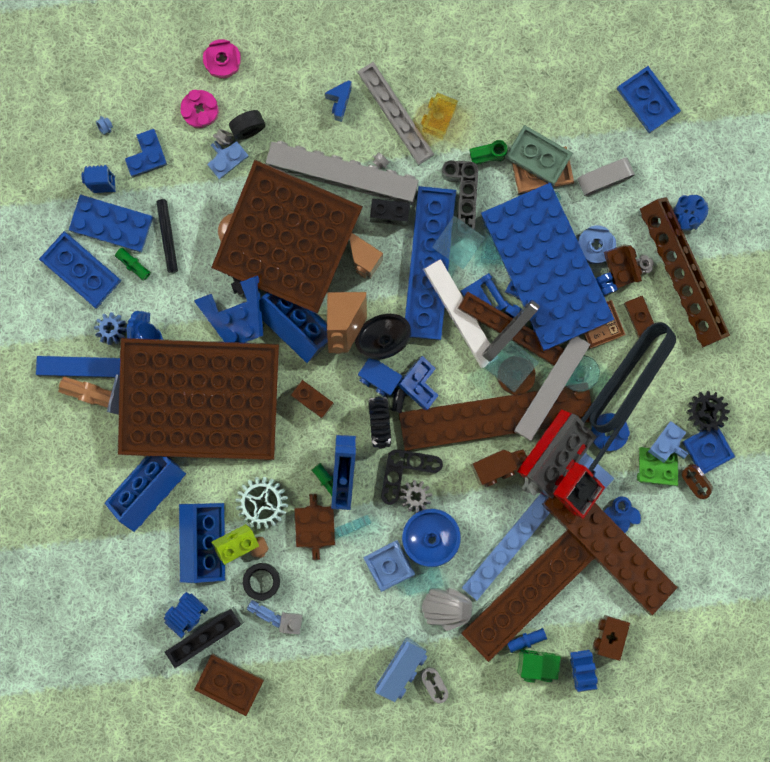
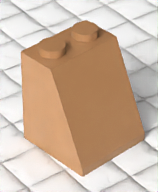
M366 292L327 293L329 353L340 354L349 352L367 319Z

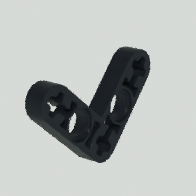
M398 449L392 450L387 458L381 494L383 502L388 505L397 502L403 468L437 473L443 467L442 460L434 455ZM399 453V457L405 458L404 454H409L407 466L403 465L404 461H398L395 464L391 456ZM412 456L420 458L421 463L419 466L413 467L410 464ZM423 457H428L427 462H432L433 459H436L440 466L432 470V466L426 465V469H422L424 464ZM390 472H396L399 475L397 482L391 483L388 481L387 476ZM386 483L391 486L398 485L397 490L393 488L392 493L396 497L391 502H388L387 498L384 497L385 493L389 492V488H385Z

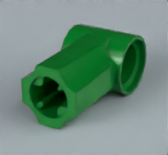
M496 140L492 144L470 148L471 161L476 165L491 161H503L507 154V144L502 140ZM502 148L504 152L502 154H496L494 152V149Z

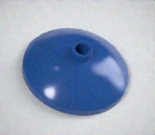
M426 509L417 512L407 521L402 534V542L407 555L415 563L425 567H438L446 564L456 555L460 547L461 534L456 521L448 513L438 509ZM435 538L436 542L431 544L429 543V539Z

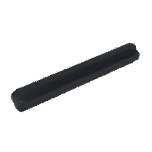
M159 199L156 203L168 273L178 272L168 204L166 199Z

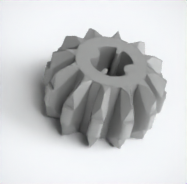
M413 480V487L411 488L407 482L405 485L409 490L407 491L402 488L400 491L406 493V496H400L399 498L400 500L407 499L402 506L405 507L407 504H410L409 512L415 506L417 513L419 512L418 506L426 510L424 502L431 504V501L426 500V497H431L432 493L425 494V491L429 490L430 487L426 486L422 489L423 481L419 483V487H416V480ZM413 491L421 493V496H419L421 498L420 501L411 500L410 496H413L411 495Z

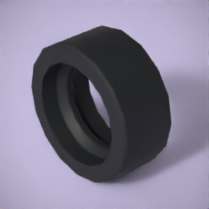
M267 563L254 564L247 569L243 576L242 584L244 591L254 600L263 601L271 598L280 587L278 571ZM265 570L271 574L273 585L269 591L258 593L251 587L250 579L256 571Z

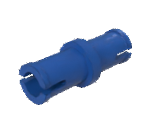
M541 628L529 634L523 633V636L511 640L508 643L510 652L513 653L525 647L531 648V645L548 639L544 629Z

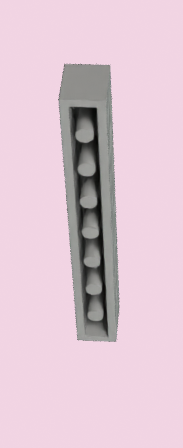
M283 141L271 142L266 164L285 173L413 205L419 180H416V177L412 175H397V172L393 170L382 171L374 165H368L367 167L355 160H350V162L342 160L343 158L336 155L329 157L320 151H306V148L302 146H295L294 148L288 146Z

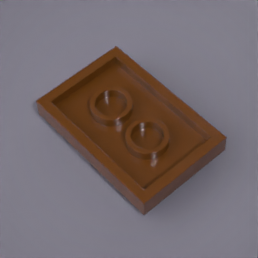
M212 653L194 690L247 716L265 679Z

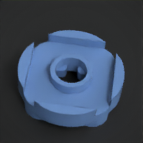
M591 226L584 230L578 238L586 260L591 264L606 262L604 252L616 247L614 235L612 236L609 230L603 226ZM595 240H598V243L602 245L598 250L592 246Z

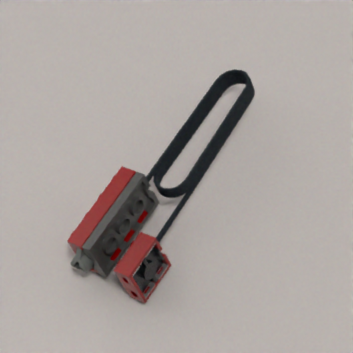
M658 322L647 327L581 419L577 415L561 409L517 471L525 479L522 487L525 492L531 493L534 496L537 493H541L551 499L555 496L572 514L584 519L605 489V486L593 477L592 471L631 415L676 344V335L666 323ZM667 333L614 417L604 425H597L599 416L653 340ZM590 416V423L595 430L600 433H607L612 430L614 432L588 469L578 462L596 438L589 428L584 427L585 421Z

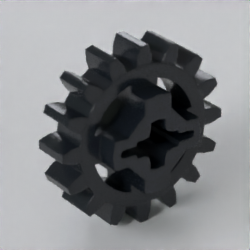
M707 391L705 395L699 392L698 398L693 396V402H689L687 405L691 409L686 411L687 414H691L688 421H694L692 427L694 428L698 425L699 432L705 428L706 433H709L711 428L716 432L718 431V426L720 428L725 426L722 421H728L729 418L725 415L729 414L730 410L725 409L728 403H722L724 397L717 398V392L710 395V391ZM699 403L700 410L695 412L696 406ZM707 409V411L711 410L712 413L709 415V413L705 414L704 411ZM720 412V418L717 421L716 414Z

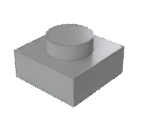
M282 612L279 632L300 634L303 615Z

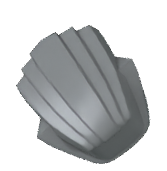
M433 588L430 589L429 594H426V598L423 600L422 612H424V618L427 619V624L440 625L445 631L469 622L472 615V601L469 597L454 589L448 588L446 591Z

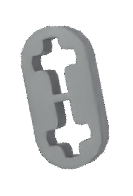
M433 667L425 668L422 671L421 678L432 700L436 703L445 702L448 698V691L438 671ZM428 671H430L431 674H436L433 676L435 681L434 684H432L429 679H425ZM438 686L440 691H445L442 699L434 696L436 694L434 687Z

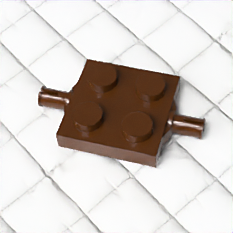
M309 494L310 506L294 508L296 547L312 548V560H316V554L317 560H320V548L335 545L334 512L331 506L323 507L317 505V494H314V501L313 494Z

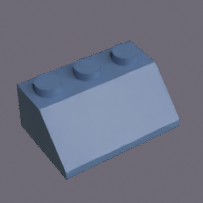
M406 637L376 684L375 693L393 702L397 698L401 699L407 690L404 688L408 681L411 683L417 674L415 672L417 666H422L427 659V655H425L426 649Z

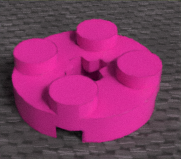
M218 39L211 42L206 51H204L203 63L206 70L212 76L227 78L238 72L241 64V55L238 48L230 43V41ZM220 55H224L225 58L227 57L224 63L217 61Z
M191 90L181 102V115L186 123L194 128H203L211 125L218 117L219 108L217 101L207 91ZM203 105L202 107L203 109H205L204 112L200 111L199 114L196 113L197 110L195 109V107Z

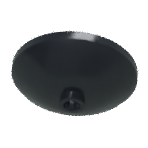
M390 313L375 316L364 323L355 339L357 350L361 355L369 359L380 360L390 358L402 351L410 341V324L404 317Z

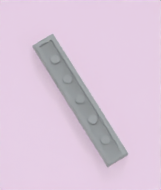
M372 62L359 70L358 75L418 166L433 157V151L375 63Z
M579 337L570 340L515 428V433L531 442L588 350L589 343Z

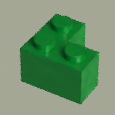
M520 649L517 673L526 682L535 683L536 680L553 682V679L558 680L561 656L555 653Z

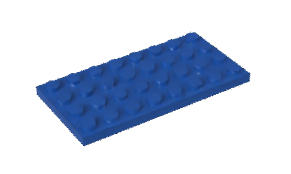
M551 183L481 212V217L522 306L524 307L530 300H534L540 306L529 321L543 351L615 320Z

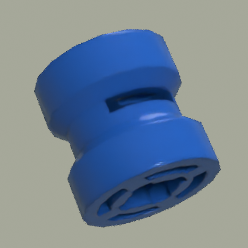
M611 272L595 278L603 296L618 290L616 284H613Z

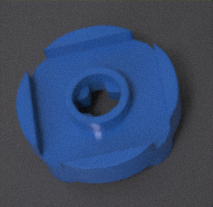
M607 413L600 415L597 425L608 423L615 414ZM626 422L607 451H616L626 444L630 435ZM591 425V431L596 436L593 444L597 448L602 449L610 436L606 437L605 433L598 432Z

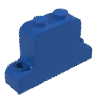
M336 435L331 509L351 510L356 436Z

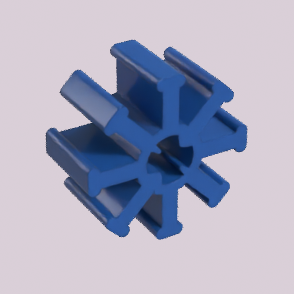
M590 650L570 652V665L573 670L572 677L577 692L597 690L598 680L595 674L596 667L595 663H593L592 652Z

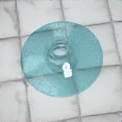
M584 355L566 383V386L578 392L592 388L600 376L597 362L593 358ZM585 374L583 378H579V375Z

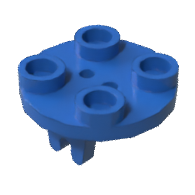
M699 195L681 196L673 209L679 225L684 231L697 230L706 219L709 210L708 203Z

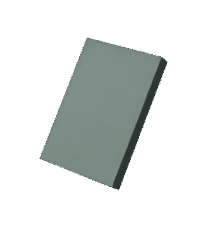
M524 125L506 154L505 159L546 183H551L554 187L573 153Z

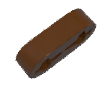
M694 464L686 466L682 472L684 481L697 498L707 499L713 491L712 484L698 466ZM689 471H690V472H693V471L696 472V474L694 475V477H693V476H690V477H689V476L687 475V474L689 473ZM706 487L707 491L706 493L704 491L700 492L699 489Z

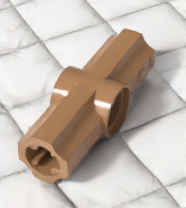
M63 377L58 391L62 394L76 397L78 400L107 408L112 391L102 389L100 386Z

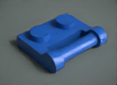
M490 273L460 291L463 297L466 292H470L492 306L480 287L485 283L498 303V306L495 307L496 309L502 311L509 306L507 300L503 299L491 280L492 276Z

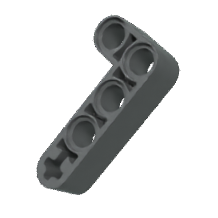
M450 160L443 164L441 173L446 181L460 182L457 233L462 238H468L473 234L475 228L478 167L474 162ZM451 167L455 170V173L449 175L445 170ZM472 169L474 175L467 176L464 171ZM465 187H470L473 190V193L469 195L465 194L463 189ZM470 206L472 212L465 213L463 212L462 207ZM465 219H468V232H465L464 228H462L464 226Z

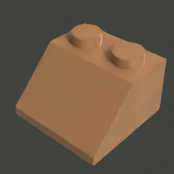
M352 233L349 241L354 266L357 270L356 273L363 278L369 277L371 279L383 261V253Z

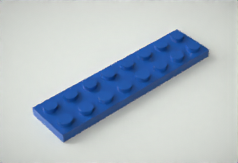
M418 187L405 319L411 327V338L441 341L445 306L423 269L441 259L448 271L456 190Z

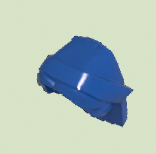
M133 312L127 324V338L163 339L159 329H156L150 323L149 312Z

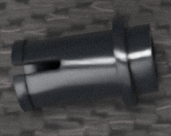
M395 388L390 411L402 413L407 394L402 389Z

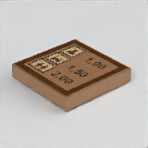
M612 300L606 302L615 320L583 334L586 342L590 344L589 349L626 335Z

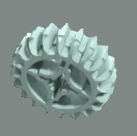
M256 477V484L248 480L250 487L242 485L245 492L238 491L242 499H236V502H241V506H237L236 510H243V512L238 514L239 517L246 515L243 522L247 523L251 520L250 527H253L256 522L257 529H261L262 523H264L265 529L269 528L268 522L275 526V518L278 521L282 520L279 513L286 514L281 508L288 507V504H282V500L288 499L287 496L281 497L285 489L278 491L277 489L281 484L277 483L273 486L274 479H270L269 483H266L267 477H263L262 483H260L259 477ZM257 487H266L259 497L249 494ZM271 490L277 497V506L269 501ZM265 497L266 501L264 502H267V505L271 507L262 506L259 509V504L253 499L262 500ZM247 500L255 505L253 516L247 509ZM264 509L274 511V514L269 518L258 519Z

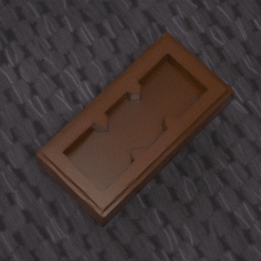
M643 295L624 303L638 338L647 327L654 324Z

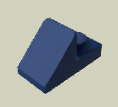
M348 80L325 92L326 99L336 101L332 108V114H334L336 121L342 122L352 89V81Z

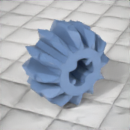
M110 312L109 317L106 314H102L104 320L97 319L96 321L100 325L94 326L95 330H99L95 336L101 337L100 342L102 343L107 341L108 345H112L114 340L116 344H119L118 337L125 338L121 333L127 332V328L123 327L126 321H120L121 316L117 315L115 317L112 312ZM111 325L115 327L114 330L107 331V328H110Z

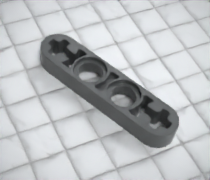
M530 300L485 349L482 356L489 362L492 361L538 311L540 306L534 300Z

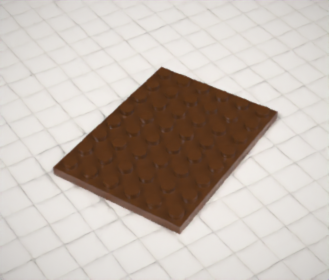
M121 338L118 455L274 460L279 344Z

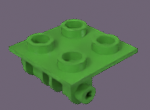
M639 447V473H637V481L640 483L678 486V455L673 453L663 463L648 452L650 448Z

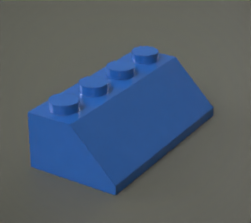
M269 292L261 297V300H259V310L262 311V321L306 363L316 357L328 344L327 323L317 313Z
M146 456L107 499L105 505L120 523L135 532L182 480L186 473L168 456Z
M224 503L179 504L180 582L225 581V565L219 559L212 544V541L225 535Z

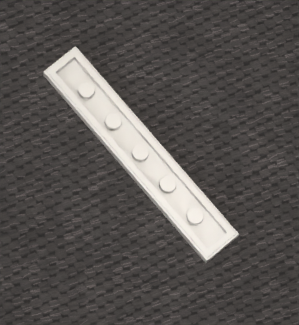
M441 259L423 269L479 366L484 368L497 360L498 356L490 362L482 356L490 343L477 320L457 309L463 297Z

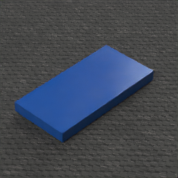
M65 231L39 258L41 262L96 309L122 281Z

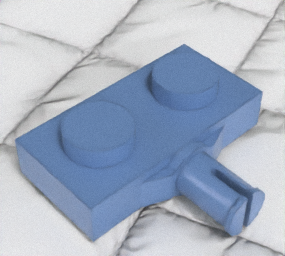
M215 141L211 146L217 152V155L207 165L220 180L249 156L237 141L224 149Z
M670 421L648 452L663 463L673 453L684 459L688 452L679 447L686 432Z

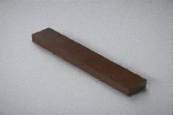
M466 292L457 308L499 334L513 320L510 316L470 292ZM525 325L511 339L512 342L555 366L565 350L557 345L543 351L535 332Z

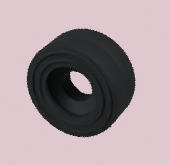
M251 110L232 119L229 127L236 140H243L262 131L265 128V122L258 110Z

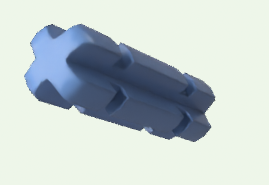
M254 600L249 603L247 607L249 612L257 613L256 616L268 623L272 622V625L277 628L280 627V615H274L275 612L263 605L260 607L259 603Z

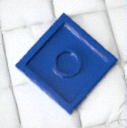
M719 427L716 432L711 428V431L706 433V429L682 441L693 463L704 474L735 458Z

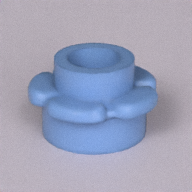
M100 116V119L96 121V125L103 135L111 133L113 126L108 118L104 119V117Z

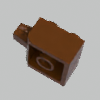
M524 449L515 452L501 450L470 464L479 485L489 487L497 483L496 479L499 477L506 479L515 475L514 471L525 461L527 455Z

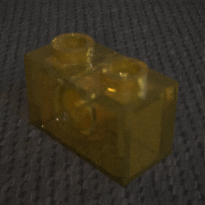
M438 92L435 98L431 97L428 108H430L428 115L424 114L420 124L423 125L422 132L443 140L457 108L458 101ZM439 112L443 115V118L436 119L433 114Z

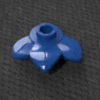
M623 496L615 498L612 506L604 510L624 533L628 531L631 523L640 524L641 522L639 511L632 507L628 498ZM620 502H623L625 504V508L623 510H620L618 508V504Z

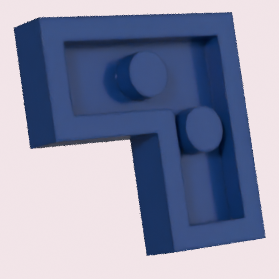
M155 129L136 135L142 152L125 158L131 177L168 165Z
M420 356L398 383V386L419 406L428 410L439 396L425 383L436 368L423 356Z

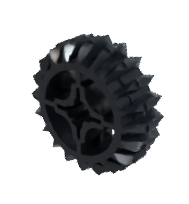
M381 396L370 398L368 402L372 446L379 449L390 447L392 443L388 399Z

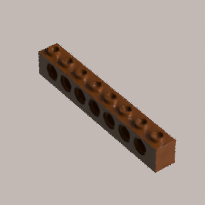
M668 198L657 199L640 208L641 217L649 229L650 237L656 244L657 252L665 264V270L671 277L673 287L681 299V305L687 312L689 322L693 326L697 334V340L701 343L702 348L730 336Z

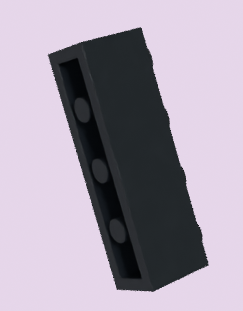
M233 606L166 650L165 654L173 667L177 668L241 626L244 622Z

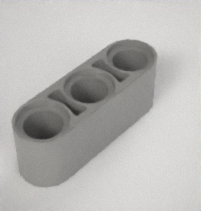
M626 157L578 177L577 180L584 196H588L630 179L635 174Z

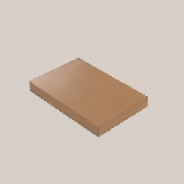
M570 160L553 188L574 184ZM512 163L518 194H524L548 184Z

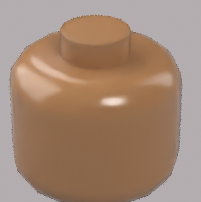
M255 537L259 547L249 553L252 557L262 558L268 551V545L263 537Z

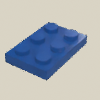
M649 66L617 87L618 92L649 134L681 112Z

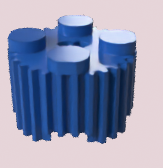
M187 592L179 599L178 606L176 608L172 606L165 613L164 623L181 639L185 635L184 631L190 632L201 619V613L205 615L209 610L192 593L189 594Z

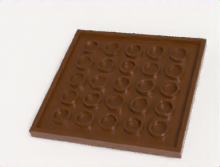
M254 160L211 268L241 281L258 276L259 283L257 284L259 289L318 314L363 206L258 160Z

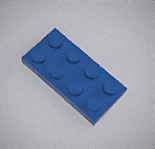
M80 194L69 231L142 253L153 216Z

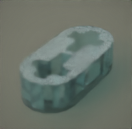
M365 515L334 529L337 536L341 537L372 522L369 515Z

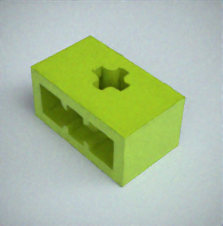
M247 524L212 541L213 547L224 565L259 547L252 529Z

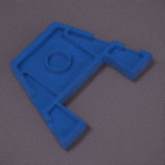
M258 276L240 282L247 302L218 312L212 294L194 300L224 342L245 343L263 336L262 311L259 310V300L261 298L260 292H258Z

